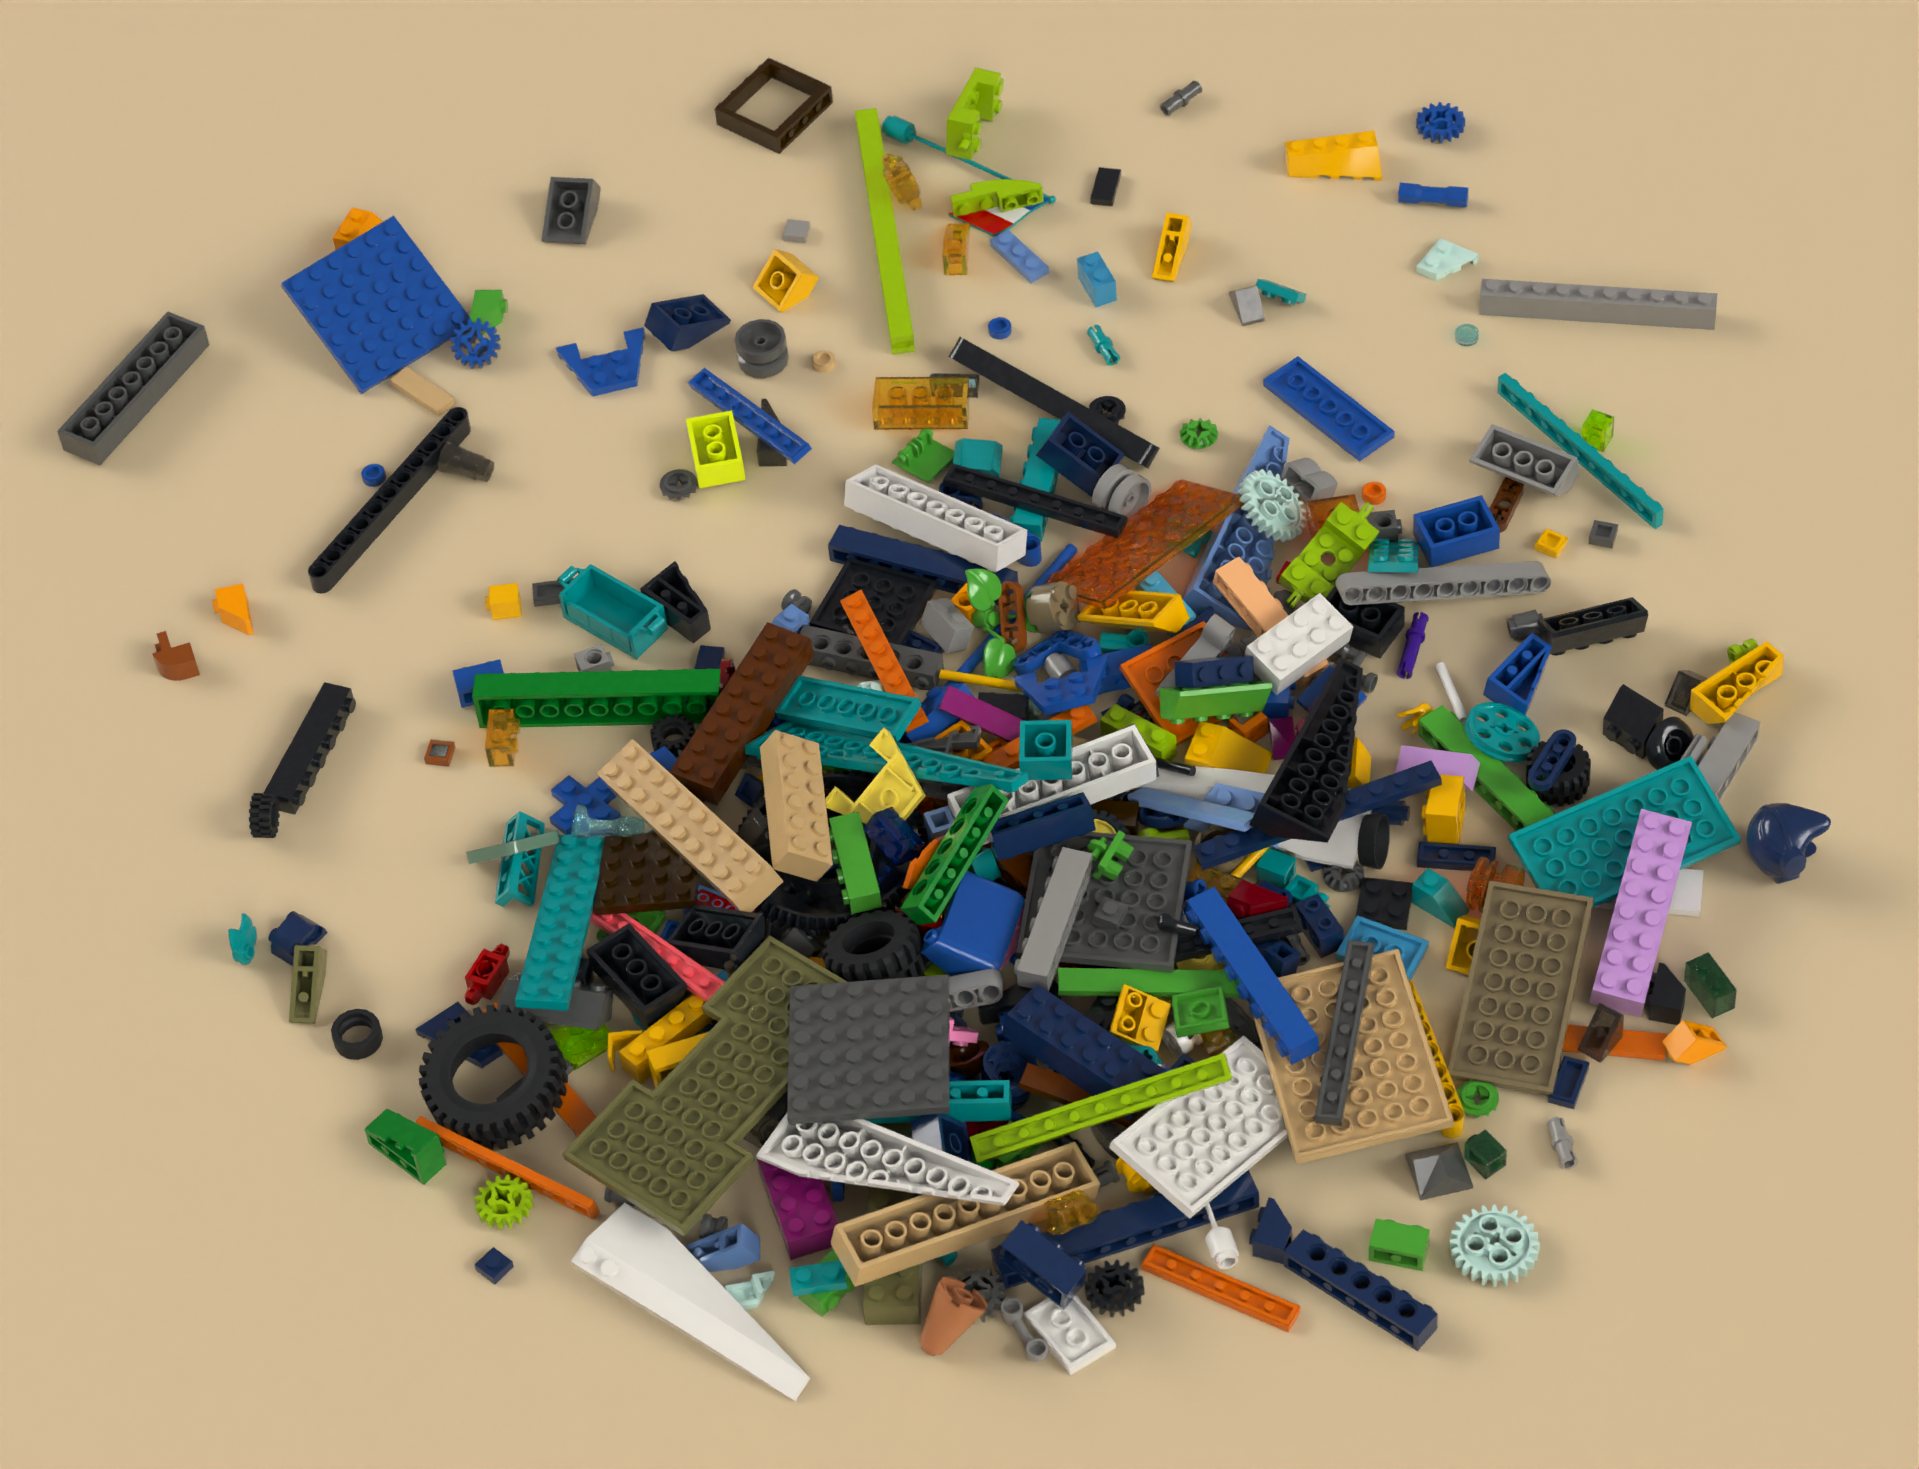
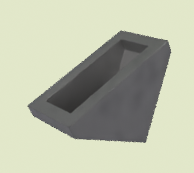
M1257 286L1229 292L1242 326L1265 321Z

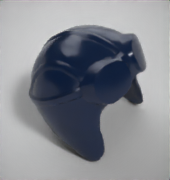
M1788 803L1763 805L1755 813L1748 826L1746 836L1748 853L1754 864L1763 873L1771 876L1776 884L1795 880L1800 877L1799 874L1805 869L1806 858L1816 852L1817 848L1812 840L1829 829L1831 820L1823 813Z

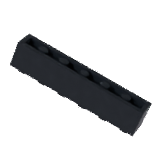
M326 682L323 683L264 793H275L277 795L280 808L278 811L295 815L299 807L304 804L306 794L309 788L313 787L317 773L320 768L324 767L329 751L335 747L336 738L340 731L344 730L349 714L353 713L356 700L353 698L351 688Z

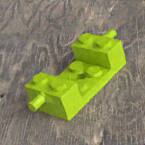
M975 67L947 118L946 155L972 160L975 152H979L981 148L979 134L982 129V122L979 119L993 121L996 113L999 114L1002 109L1000 95L1003 90L1004 80L1001 78V73Z
M1343 502L1339 503L1318 533L1280 576L1278 583L1292 592L1285 601L1287 605L1290 604V607L1294 608L1299 600L1307 603L1319 593L1326 598L1335 587L1336 579L1340 575L1350 572L1376 540L1380 532L1366 519L1374 509L1372 504L1368 508L1370 503L1365 502L1364 506L1357 512L1350 509ZM1323 554L1332 555L1334 563L1332 565L1323 564L1321 556Z

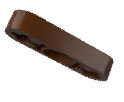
M1507 477L1503 479L1489 508L1495 521L1498 515H1501V520L1496 522L1500 528V533L1507 529L1524 493V484ZM1515 486L1512 493H1509V488ZM1502 501H1508L1511 503V505L1508 507H1502L1499 505V503Z

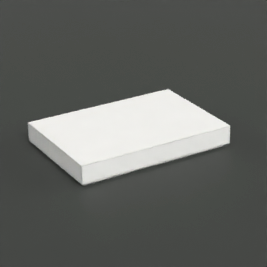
M1077 1295L1064 1310L1047 1298L1023 1313L1024 1319L1040 1339L1048 1344V1349L1070 1376L1116 1348V1342Z

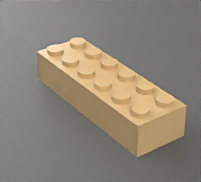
M775 730L760 746L772 868L817 882L833 865L819 743Z

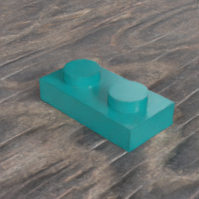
M1257 279L1255 285L1258 289L1262 290V295L1271 298L1278 295L1283 297L1282 302L1295 305L1296 302L1304 303L1307 295L1265 279Z
M840 1260L789 1268L793 1297L847 1289L845 1268Z

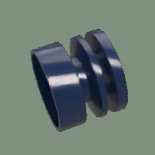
M1000 1041L991 1045L985 1052L977 1081L1010 1080L1011 1110L1015 1111L1022 1108L1029 1100L1030 1092L1018 1087L1027 1064L1031 1063L1038 1066L1037 1059L1012 1041Z

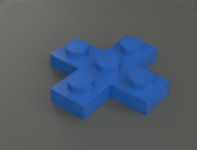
M569 775L551 789L552 796L564 806L549 817L550 823L565 835L572 834L585 822L601 834H604L621 820L620 813L608 805L617 796L606 786L600 777L585 788Z

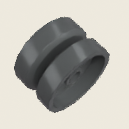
M758 319L744 324L736 332L735 345L740 369L746 375L754 378H768L782 372L787 366L789 355L783 327L772 320Z

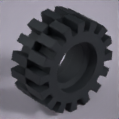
M674 714L673 718H670V715H666V720L659 718L658 724L654 723L652 725L653 729L650 731L654 751L665 746L677 758L679 757L677 756L678 749H685L695 733V727L690 719L686 720V716L682 715L679 719L678 714ZM673 734L682 735L680 739L675 741L665 740L666 737Z
M253 793L252 801H250L251 808L249 809L251 835H253V838H274L278 832V818H280L277 795L275 793Z

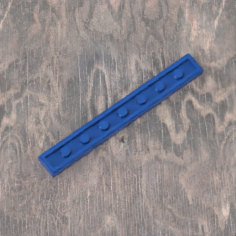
M703 368L687 382L690 388L721 411L732 410L736 422L793 464L797 463L812 449L809 443L706 368Z

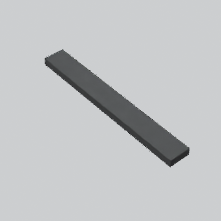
M1348 940L1314 1117L1315 1123L1342 1126L1375 949L1374 943Z

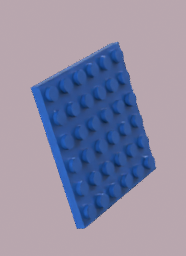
M395 216L390 217L281 283L282 289L361 394L443 345L451 337H456L453 330L457 329L460 331L459 323L462 322L466 326L468 325V319H470V316Z

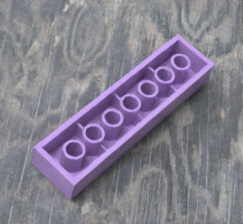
M1641 809L1594 981L1590 1004L1641 1017L1692 822Z

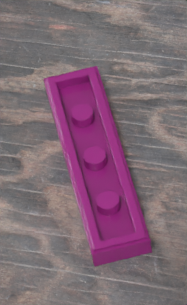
M952 686L947 687L938 710L973 726L980 725L981 730L1007 742L1020 737V721H1025Z

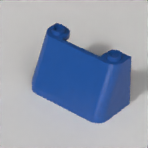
M966 871L953 893L942 926L929 930L924 936L921 953L949 976L986 969L999 970L1004 962L1025 898L1013 889Z

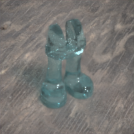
M577 805L576 810L573 812L572 837L584 838L605 835L633 837L636 834L644 833L645 830L644 821L640 818L623 816L612 820H596L589 817L588 810L584 805Z

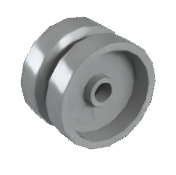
M1116 464L1111 466L1097 482L1092 495V506L1128 516L1127 526L1133 523L1145 510L1152 491L1151 483L1141 475L1134 474L1131 469L1123 464Z

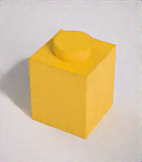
M518 583L489 586V596H485V605L487 611L491 610L493 620L522 617Z

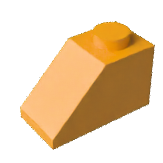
M244 584L215 589L216 599L212 600L215 614L220 613L222 623L245 634H253L249 603Z
M1682 1020L1662 1041L1668 1049V1056L1673 1061L1686 1064H1694L1723 1051L1727 1047L1714 1027Z

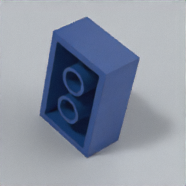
M1482 495L1413 514V534L1430 568L1499 549L1500 528Z

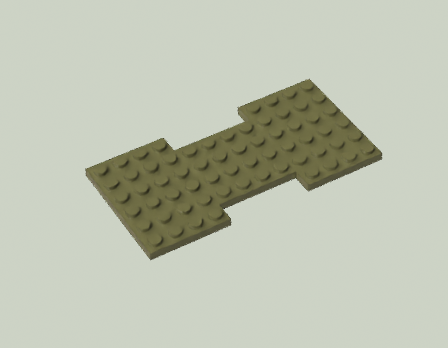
M769 935L702 1006L703 1013L715 1019L718 1023L653 1091L632 1079L562 1153L564 1160L685 1236L754 1161L753 1154L737 1144L788 1090L790 986L847 981Z

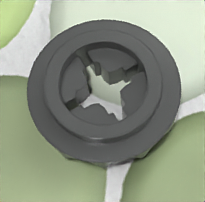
M683 469L670 471L660 480L663 496H668L670 500L677 498L680 501L681 497L689 498L691 493H696V486H698L696 476L692 472ZM678 481H680V484H681V488H680V489H677V488H676V487H677V484H678Z
M1357 860L1353 869L1342 868V866L1327 865L1323 869L1324 882L1332 890L1350 892L1362 884L1364 869ZM1346 869L1347 873L1345 874L1343 879H1341L1340 873L1342 872V870Z

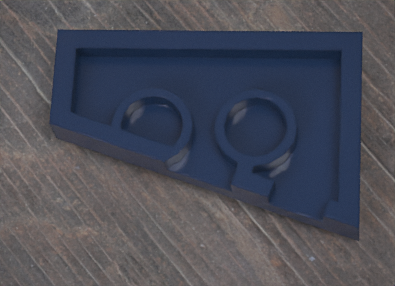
M456 1002L415 1030L418 1036L438 1042L439 1039L436 1033L440 1029L447 1032L449 1030L447 1022L451 1019L456 1024L461 1022L462 1020L459 1015L466 1012L468 1017H471V1015L459 1002ZM497 1044L478 1049L466 1060L480 1068H484L502 1056L503 1051Z

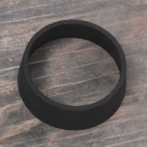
M1366 814L1362 819L1358 835V859L1362 866L1381 870L1386 862L1390 841V825L1387 814Z

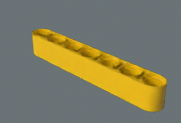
M1409 980L1454 1120V1127L1442 1129L1440 1132L1447 1138H1457L1464 1131V1110L1415 985Z

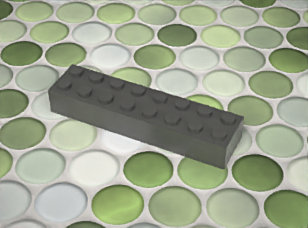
M167 312L57 431L63 450L101 465L207 349L210 344L205 327Z

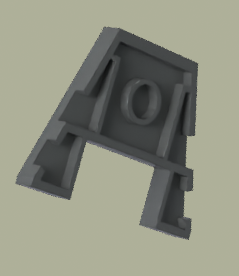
M980 725L970 727L971 731L959 734L957 730L949 732L948 737L935 740L934 737L907 744L952 755V750L978 749L982 732ZM916 778L926 796L948 801L947 794L969 787L968 785Z

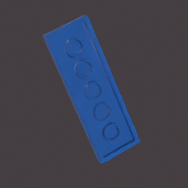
M1299 356L1263 379V386L1359 462L1394 438V430Z

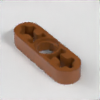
M1006 581L1001 584L1002 593L998 598L1001 636L1005 639L1004 644H1010L1015 652L1019 653L1027 645L1023 588L1017 582ZM1013 589L1014 593L1008 596V591ZM1008 603H1015V606H1008ZM1012 610L1017 614V619L1013 624L1008 619V615ZM1010 628H1017V631H1010ZM1017 638V643L1013 645L1012 640Z

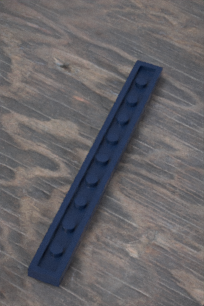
M1432 760L1348 790L1345 799L1346 809L1339 821L1442 785L1441 777ZM1253 827L1245 832L1236 830L1194 845L1192 848L1203 871L1287 841L1289 838L1272 837Z

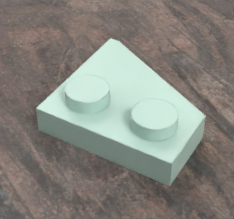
M1440 238L1416 266V273L1437 281L1450 273L1460 271L1461 266L1468 262L1472 264L1479 261V254Z

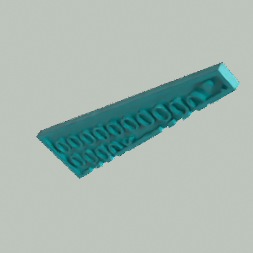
M792 721L784 722L745 745V753L747 755H754L757 759L761 760L760 746L777 730L819 743L821 765L879 773L887 764V761L869 746L875 738ZM896 742L913 774L918 779L976 787L993 784L998 790L1005 792L1017 791L1019 787L1028 782L1027 772Z

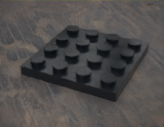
M848 557L809 624L813 627L857 636L840 600L862 589L888 642L904 646L921 618L927 601H930L936 592L938 582L933 579Z

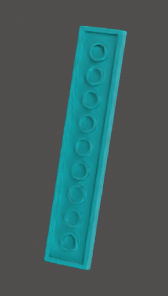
M559 835L560 843H557L555 846L515 998L517 1008L568 1011L594 908L604 837Z

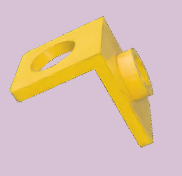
M624 1030L608 1033V1061L611 1071H615V1051L623 1049L642 1034V1030Z

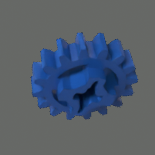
M1441 102L1438 103V106H1434L1431 103L1429 109L1423 107L1422 112L1417 113L1416 128H1418V134H1423V139L1431 138L1432 143L1435 140L1443 143L1445 139L1452 142V137L1458 139L1459 133L1464 132L1465 117H1463V111H1458L1457 106L1451 108L1450 103H1447L1446 106H1442Z
M477 318L476 323L468 319V325L466 326L462 322L459 323L461 330L454 329L456 337L450 338L451 342L455 344L451 346L452 352H457L454 355L455 359H461L463 366L469 362L471 369H474L475 364H479L480 368H483V362L485 361L489 365L492 364L491 356L497 358L498 355L495 350L501 349L500 344L496 343L501 340L500 336L494 335L497 332L496 328H490L489 321L482 324L480 318ZM483 331L490 336V340L483 338ZM478 338L480 343H477L476 346L473 348L472 344H474ZM461 347L468 349L469 356L462 352Z

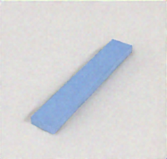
M1142 787L1127 795L1128 802H1139L1140 807L1243 832L1253 828L1250 826L1255 814L1253 812L1148 787Z

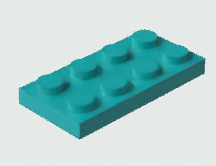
M1377 538L1369 547L1368 572L1418 573V542H1413L1414 540L1410 538L1399 539V542H1389L1387 538Z

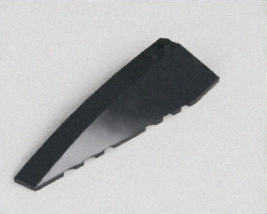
M1343 658L1339 659L1260 801L1250 826L1272 837L1328 843L1346 809L1345 799L1348 793L1347 783L1350 776L1349 767L1353 753L1354 728L1357 722L1356 712L1359 706L1358 696L1361 690L1363 668Z

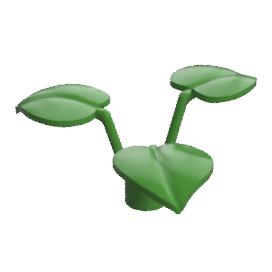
M968 569L965 571L967 593L970 604L976 609L972 615V622L975 627L983 628V632H988L995 637L987 642L984 649L985 676L1002 679L1013 671L1012 662L1016 659V654L1010 644H1004L1005 639L991 630V628H995L1000 623V614L991 608L995 606L994 600L1001 596V582L991 571ZM1032 592L1024 597L1026 630L1038 633L1037 630L1039 629L1036 625H1031L1026 611L1027 598H1030ZM1009 614L1008 619L1017 618V614Z

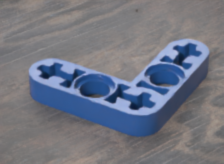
M1073 630L1056 632L1017 657L1012 664L1016 674L1019 676L1034 672L1042 667L1046 658L1053 653H1064L1086 661L1087 658L1101 655L1102 650L1097 639Z

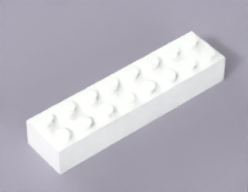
M875 464L846 480L844 506L853 509L857 513L869 516L875 521L885 523L893 529L910 534L911 537L919 538L932 546L942 548L950 554L967 559L970 563H976L989 571L998 572L1025 556L1027 529Z
M1132 725L1073 747L1072 779L1028 780L1017 791L1005 792L999 790L1009 799L999 818L1084 792L1091 805L1157 780L1156 760L1136 726ZM969 786L947 794L948 807L954 820L976 786ZM989 836L986 838L983 845L990 843Z

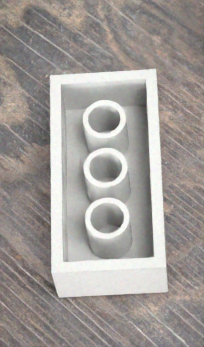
M1319 593L1246 647L1245 655L1253 656V672L1263 682L1272 683V691L1278 695L1350 641L1353 626Z

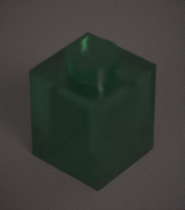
M1486 1129L1478 1135L1474 1134L1468 1138L1465 1143L1464 1159L1485 1180L1506 1166L1507 1150Z

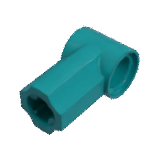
M1133 630L1128 634L1102 632L1100 636V648L1103 654L1148 644V635L1142 630Z

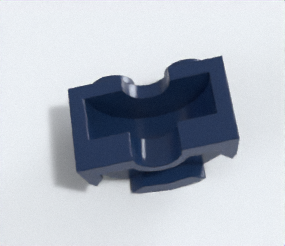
M292 911L278 928H274L270 932L268 940L272 942L271 953L293 966L295 945L309 946L312 943L317 944L328 932L325 928L304 915Z

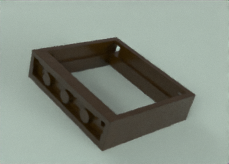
M768 58L749 77L745 78L728 97L715 108L717 125L780 154L833 103L832 89L828 84ZM771 78L810 95L775 131L735 113Z

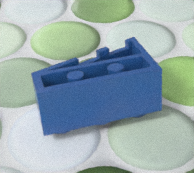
M1531 633L1487 678L1483 695L1492 702L1511 706L1526 715L1547 665L1552 646L1534 633Z
M965 683L949 685L974 697ZM935 686L927 692V698L921 703V707L929 722L908 733L905 731L899 740L900 743L907 744L936 737L954 723L956 724L961 721L938 710L948 686Z

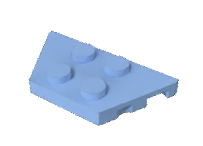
M1216 783L1203 801L1255 813L1265 793ZM1189 819L1185 822L1183 828L1197 832L1202 831L1203 833L1212 824ZM1278 844L1270 847L1278 849Z

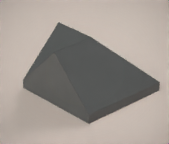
M1458 1142L1406 1154V1160L1420 1200L1473 1189V1184Z

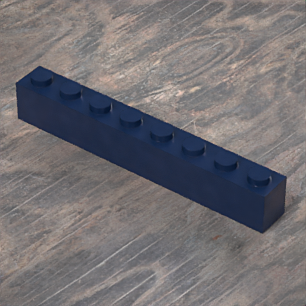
M843 525L838 526L828 544L829 557L832 562L844 565L848 557L936 580L938 582V590L956 594L967 583L966 570H987L985 567L976 563H970L967 559L957 555ZM1003 568L998 572H992L999 578L1001 584L1006 581L1018 583L1017 571ZM1013 589L1008 591V596L1014 593ZM999 599L994 600L995 605L999 606Z

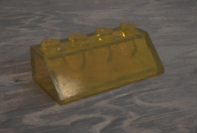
M876 377L872 404L874 430L968 429L969 377Z

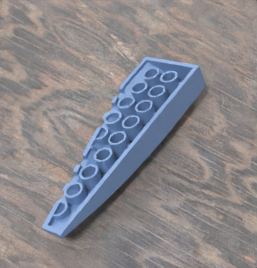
M1270 425L1238 481L1182 596V599L1198 616L1211 606L1214 608V614H1217L1232 626L1250 631L1252 629L1213 584V579L1218 568L1237 557H1240L1244 563H1248L1254 575L1259 581H1263L1266 586L1268 580L1271 579L1272 570L1270 568L1271 561L1274 559L1275 551L1273 550V545L1275 541L1272 535L1267 538L1264 530L1259 533L1258 525H1251L1253 520L1252 518L1245 517L1248 512L1241 509L1244 503L1239 501L1242 495L1238 493V490L1241 489L1240 483L1255 470L1259 472L1263 469L1265 473L1271 470L1273 476L1278 473L1280 480L1283 481L1281 475L1284 464L1287 461L1289 438Z

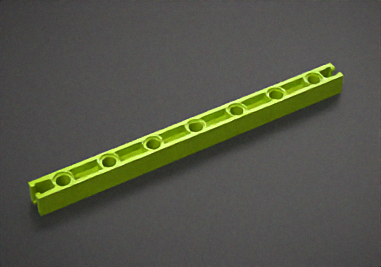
M877 108L855 111L856 125L892 355L915 352L914 335Z

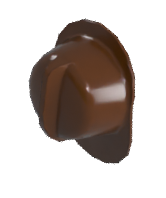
M977 1040V1043H968V1046H950V1070L966 1075V1078L979 1074L984 1054L988 1050L989 1044L986 1041Z

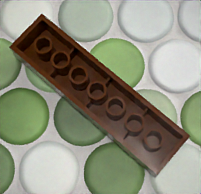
M769 622L766 623L669 772L694 796L714 805L719 804L750 756L745 753V745L764 734L776 715V709L797 677L802 675L812 660L814 652L811 639Z

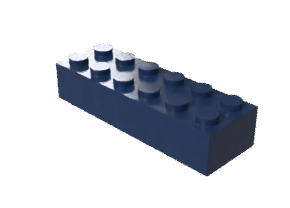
M1038 984L1006 1014L1001 1033L1003 1036L1092 1096L1166 1072L1158 1064ZM1140 1111L1125 1115L1123 1117H1125L1129 1121H1132V1119Z

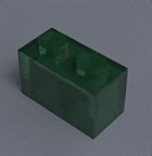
M1709 952L1686 962L1684 982L1711 1018H1715L1735 1008L1737 989Z

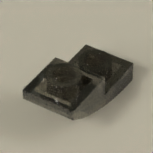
M1104 1122L1090 1127L1102 1148L1110 1156L1118 1160L1119 1156L1109 1148L1112 1140L1121 1134L1117 1132L1115 1123L1108 1125V1122Z

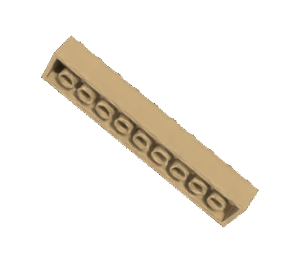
M634 739L627 743L596 773L619 799L739 911L752 912L783 883V880L771 865Z
M1072 1142L992 1170L1019 1183V1186L1005 1206L923 1194L835 1225L831 1245L854 1287L1011 1232L1021 1220L1026 1224L1029 1222L1036 1223L1095 1202L1100 1182L1076 1142Z

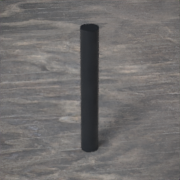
M1155 757L1157 766L1160 769L1188 776H1194L1196 773L1194 766Z

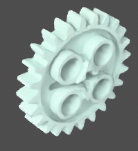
M1263 469L1259 472L1255 470L1243 479V482L1240 483L1241 489L1238 490V493L1242 495L1239 501L1244 503L1241 509L1248 512L1245 516L1246 518H1252V526H1259V533L1264 530L1267 538L1272 535L1274 541L1280 539L1282 542H1285L1286 540L1291 541L1303 532L1302 530L1306 527L1304 523L1307 521V518L1303 515L1307 511L1301 508L1304 502L1297 499L1300 494L1293 493L1294 486H1287V479L1281 481L1278 473L1273 476L1271 470L1265 473Z
M1493 1204L1492 1211H1488L1483 1205L1481 1213L1471 1209V1217L1463 1214L1462 1223L1456 1222L1455 1230L1451 1231V1259H1455V1267H1462L1463 1276L1471 1273L1472 1282L1478 1277L1482 1278L1483 1286L1488 1280L1492 1281L1493 1287H1496L1498 1280H1501L1507 1286L1509 1278L1517 1283L1518 1274L1526 1277L1527 1268L1533 1270L1534 1261H1538L1540 1247L1538 1232H1534L1533 1223L1527 1224L1526 1215L1518 1218V1210H1514L1509 1214L1507 1213V1206H1504L1502 1211H1498L1496 1204Z

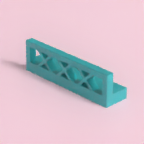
M519 811L506 822L503 843L531 837L526 828L527 825L536 828L534 836L544 834L545 823ZM541 848L533 849V855L528 856L525 851L501 857L495 896L496 904L504 907L512 899L529 907L534 904ZM525 863L530 871V875L527 877L521 869V864ZM519 884H523L527 891V896L518 892Z

